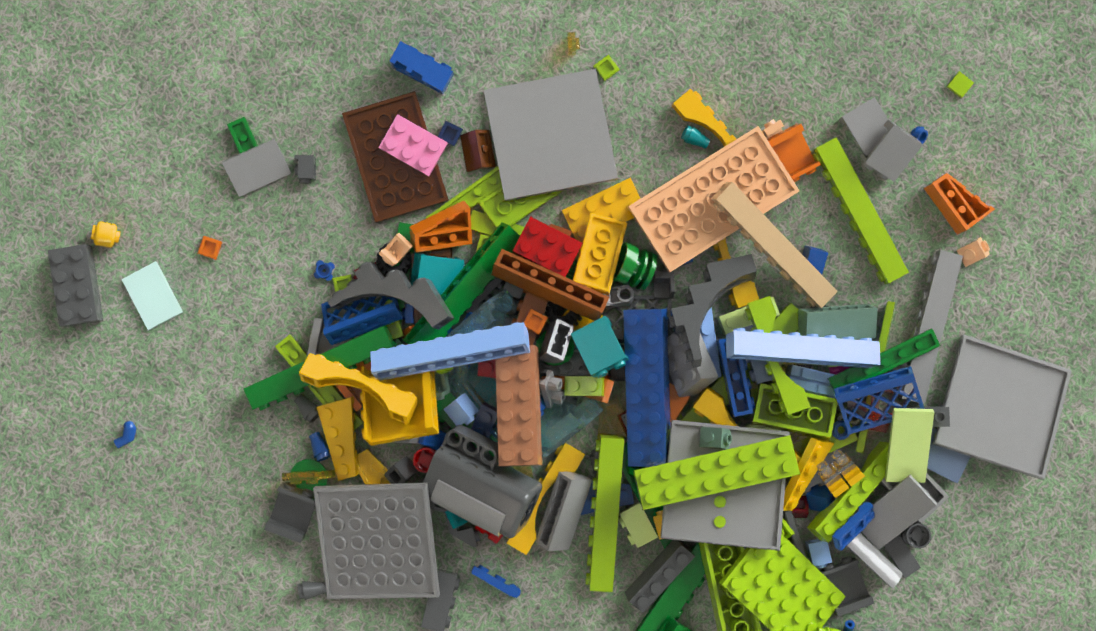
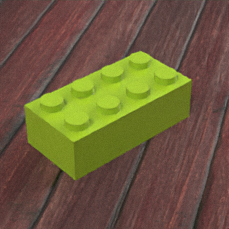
M760 383L751 424L829 440L832 436L837 400L835 398L806 393L810 408L786 416L779 409L778 402H780L778 394H774L772 386Z

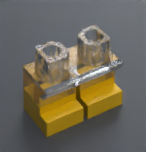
M840 450L833 453L832 458L835 461L828 465L826 461H822L817 465L818 475L835 498L849 489V486L839 474L843 475L851 487L865 477L848 454Z

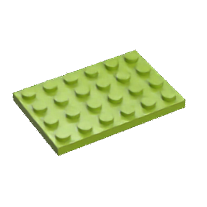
M782 534L780 551L746 547L719 582L769 631H815L817 627L822 628L834 613L835 608L846 597Z

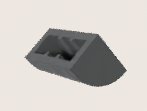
M560 319L550 323L540 349L539 360L548 363H561L564 361L574 326Z

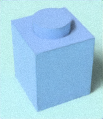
M466 393L444 408V411L456 426L463 423L467 426L476 419L474 415L479 412Z
M818 538L805 541L809 561L816 568H824L828 566V563H832L827 542L820 541Z

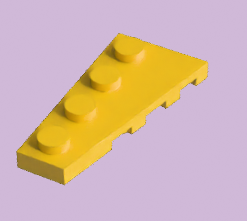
M354 396L317 406L338 481L358 475L357 450H355L356 432H354L355 413H353Z
M811 437L798 463L800 474L792 476L785 489L783 511H792L797 506L802 494L835 443L830 440Z
M369 449L357 455L358 473L365 485L391 484L384 476L388 469Z

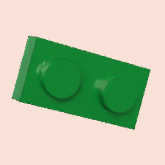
M245 117L227 124L239 153L258 146Z

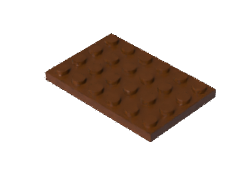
M415 91L342 113L375 223L449 201L438 163L430 176H427L378 148L397 114L427 131Z

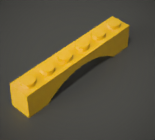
M689 89L672 104L673 109L683 121L703 126L712 132L724 147L736 140L734 135L730 136L727 133L725 124L721 120L717 121L713 116L715 114L708 105L705 106L701 102L702 97L697 91L693 92Z
M726 238L713 245L714 251L718 250L720 258H717V261L731 259ZM752 281L739 284L730 289L731 294L728 295L731 305H735L736 309L759 300L755 283Z
M309 353L299 371L301 381L317 388L344 385L361 389L377 399L386 409L390 418L407 425L418 406L417 397L412 392L401 391L393 384L380 382L376 377H367L356 369L350 370L345 368L339 362L328 361L320 354L314 355Z
M707 386L693 403L695 413L701 417L706 416L711 420V424L738 426L730 416L723 396ZM794 449L797 463H799L802 454Z
M566 442L564 445L559 444L554 453L557 457L554 462L549 461L545 468L546 476L544 479L540 477L538 480L542 484V490L528 523L515 537L508 538L507 544L525 555L528 554L536 540L535 518L542 497L555 483L559 472H575L585 456V453Z

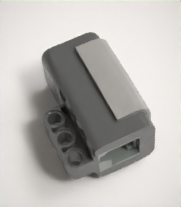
M457 425L446 434L443 444L432 458L423 482L428 483L429 497H431L433 503L498 537L502 534L507 538L515 537L526 526L542 490V484L539 481L512 467L499 466L498 443L463 425ZM455 433L459 435L460 439L455 436ZM472 442L477 445V448L473 446ZM489 451L493 452L494 457L490 455Z

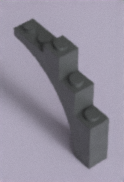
M752 254L706 264V269L703 272L705 283L689 286L688 293L685 294L688 305L671 309L670 316H668L670 328L673 327L675 334L680 333L682 343H686L688 349L686 350V357L688 362L691 361L693 368L701 366L700 329L709 309L728 290L755 279L757 270Z
M372 262L361 264L359 269L354 272L358 279L350 281L346 288L332 294V298L327 301L330 307L339 310L349 303L363 298L376 296L394 297L413 306L435 329L439 330L455 319L431 280L425 277L419 278L413 282L412 286L404 272L392 270L384 277L378 265Z

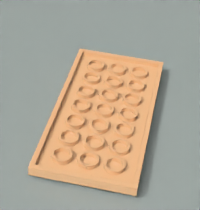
M759 126L628 206V209L669 273L740 229L737 225L733 226L726 219L728 216L724 212L721 213L714 207L713 204L715 202L711 199L726 182H733L763 214L799 192L798 187Z

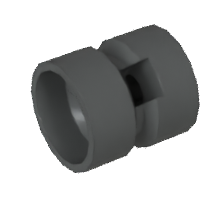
M919 522L913 523L900 533L903 541L914 548H924L931 541L930 529Z

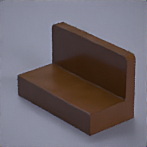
M473 130L460 136L467 172L496 167L489 130Z

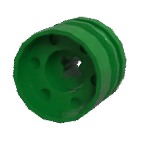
M624 242L621 247L613 281L626 284L629 281L630 287H636L638 290L644 291L653 278L657 265V254L648 252L646 249H642L639 252L638 246Z

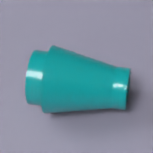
M687 125L682 132L681 139L685 143L704 149L710 143V139L695 126Z

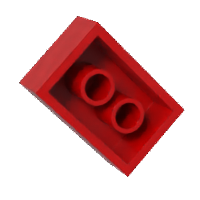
M530 216L512 253L566 277L583 243Z

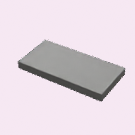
M910 474L873 503L875 516L861 532L880 550L937 506V502Z

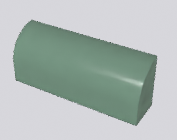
M870 304L800 308L798 313L800 336H806L807 334H818V337L835 335L838 339L854 337V340L876 338L878 308Z

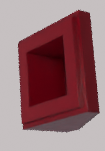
M801 496L797 506L792 510L793 518L808 517L807 497Z

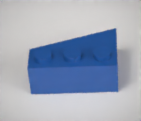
M402 41L399 42L390 59L393 69L441 94H444L454 75L449 65L445 63L439 64L430 55H424L416 48Z

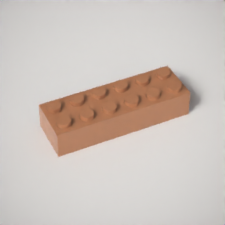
M530 345V353L495 359L498 462L501 467L542 465L539 352L537 346Z

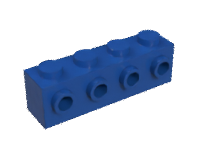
M726 338L716 340L731 416L737 417L754 413L755 403L749 393L751 383L750 379L746 378L745 370H747L746 360L727 358Z

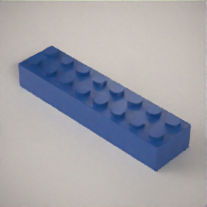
M667 308L623 310L625 355L629 358L625 362L628 466L652 467L667 463L671 421Z

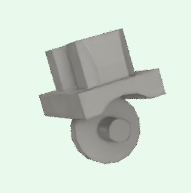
M547 370L546 378L544 380L539 379L540 395L543 396L546 407L552 408L554 403L562 405L566 396H564L563 391H560L563 384L562 379L554 377L553 371Z

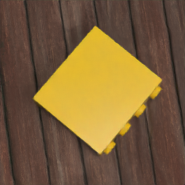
M364 366L361 367L362 375L367 377L373 376L371 370L368 371ZM435 371L380 381L384 384H393L401 391H410L417 397L418 406L408 425L390 418L386 409L371 394L363 390L360 392V399L363 403L361 418L364 422V428H362L361 433L363 439L371 446L439 434Z

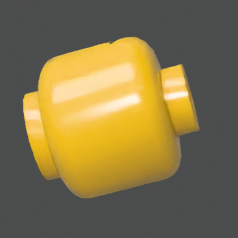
M99 221L97 225H93L91 240H93L95 245L112 248L114 242H119L120 232L117 231L116 224Z

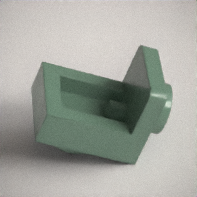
M435 372L436 398L438 401L445 399V395L451 393L447 373L439 374Z
M701 427L699 447L730 448L732 435L729 429Z

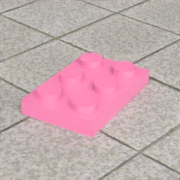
M397 114L378 148L423 174L430 176L448 142Z

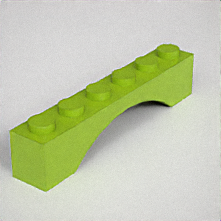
M768 296L748 303L746 305L747 309L744 311L747 320H751L753 324L751 331L760 329L764 330V333H770L773 330V324L777 315L771 297ZM766 361L767 364L764 367L767 375H771L774 383H771L774 394L779 396L780 402H778L781 413L789 416L809 409L810 404L804 388L792 381L782 370L778 362Z
M879 442L867 456L866 462L861 469L865 477L852 487L849 485V489L818 513L807 526L820 541L829 543L833 539L834 532L847 522L883 480L886 474L889 442Z

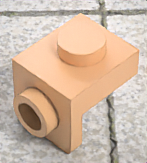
M773 119L764 125L765 129L762 130V133L768 139L783 131L781 128L784 125L781 120L775 122Z
M398 233L379 252V255L385 263L394 266L405 257L413 245Z
M980 237L956 251L959 255L963 256L962 262L967 267L986 258L989 255L990 248L987 242L983 241Z

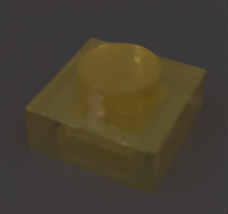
M568 32V55H576V49H580L579 38H575V32Z

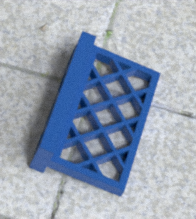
M381 296L382 299L378 304L373 303L376 297H370L368 300L360 299L354 301L350 307L344 306L339 310L335 309L332 314L328 313L327 309L331 307L328 302L321 304L325 326L323 329L324 336L331 345L401 320L403 315L399 309L398 299ZM388 299L393 301L390 304L384 305ZM360 302L364 303L360 311L355 309ZM370 306L375 307L374 310L366 312ZM342 309L347 310L343 317L337 316ZM352 313L357 314L355 317L348 319ZM334 319L339 321L337 324L331 325Z
M911 366L834 388L836 400L848 434L891 423L892 415L887 413L891 405L897 408H907L910 400L919 403L920 408L917 409H925ZM913 384L914 388L910 394L901 391L904 385ZM885 390L895 392L890 400L881 396ZM898 394L907 397L903 406L894 402ZM871 395L875 397L871 405L862 402L865 396ZM879 399L888 403L884 411L875 408ZM852 401L856 405L850 411L844 408L843 403ZM860 405L868 408L864 417L855 413ZM872 411L881 414L878 420L872 421L868 419ZM853 416L862 420L858 426H850L849 422Z

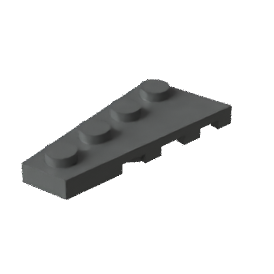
M576 348L569 361L562 365L552 366L539 360V376H546L547 370L553 371L554 376H591L579 350Z

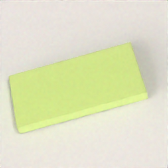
M893 408L885 474L886 482H901L911 474L918 483H925L934 419L933 409Z

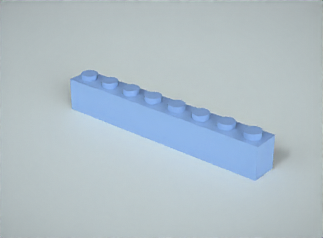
M524 322L512 323L508 326H495L487 330H475L471 333L455 334L445 338L437 337L434 340L417 341L408 345L401 344L387 349L380 348L377 351H371V373L381 381L530 353L528 330Z
M735 328L732 332L726 334V357L732 359L873 368L880 365L879 342L872 341L871 338L854 340V337H842V339H838L835 335L818 337V334H807L806 336H800L798 332L788 333L787 335L782 334L781 331L764 333V330L757 329L748 332L744 328Z

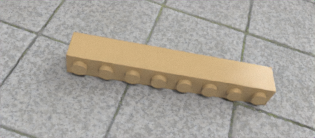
M726 182L711 198L715 202L713 204L719 212H724L728 216L726 219L733 226L737 225L741 229L740 233L747 240L751 239L754 242L753 247L759 253L763 252L768 257L766 260L773 267L777 266L781 270L779 274L785 280H790L794 284L792 287L799 294L803 293L807 297L805 300L810 306L822 308L838 292L733 182Z

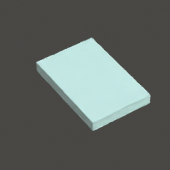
M156 261L121 279L148 330L183 313Z

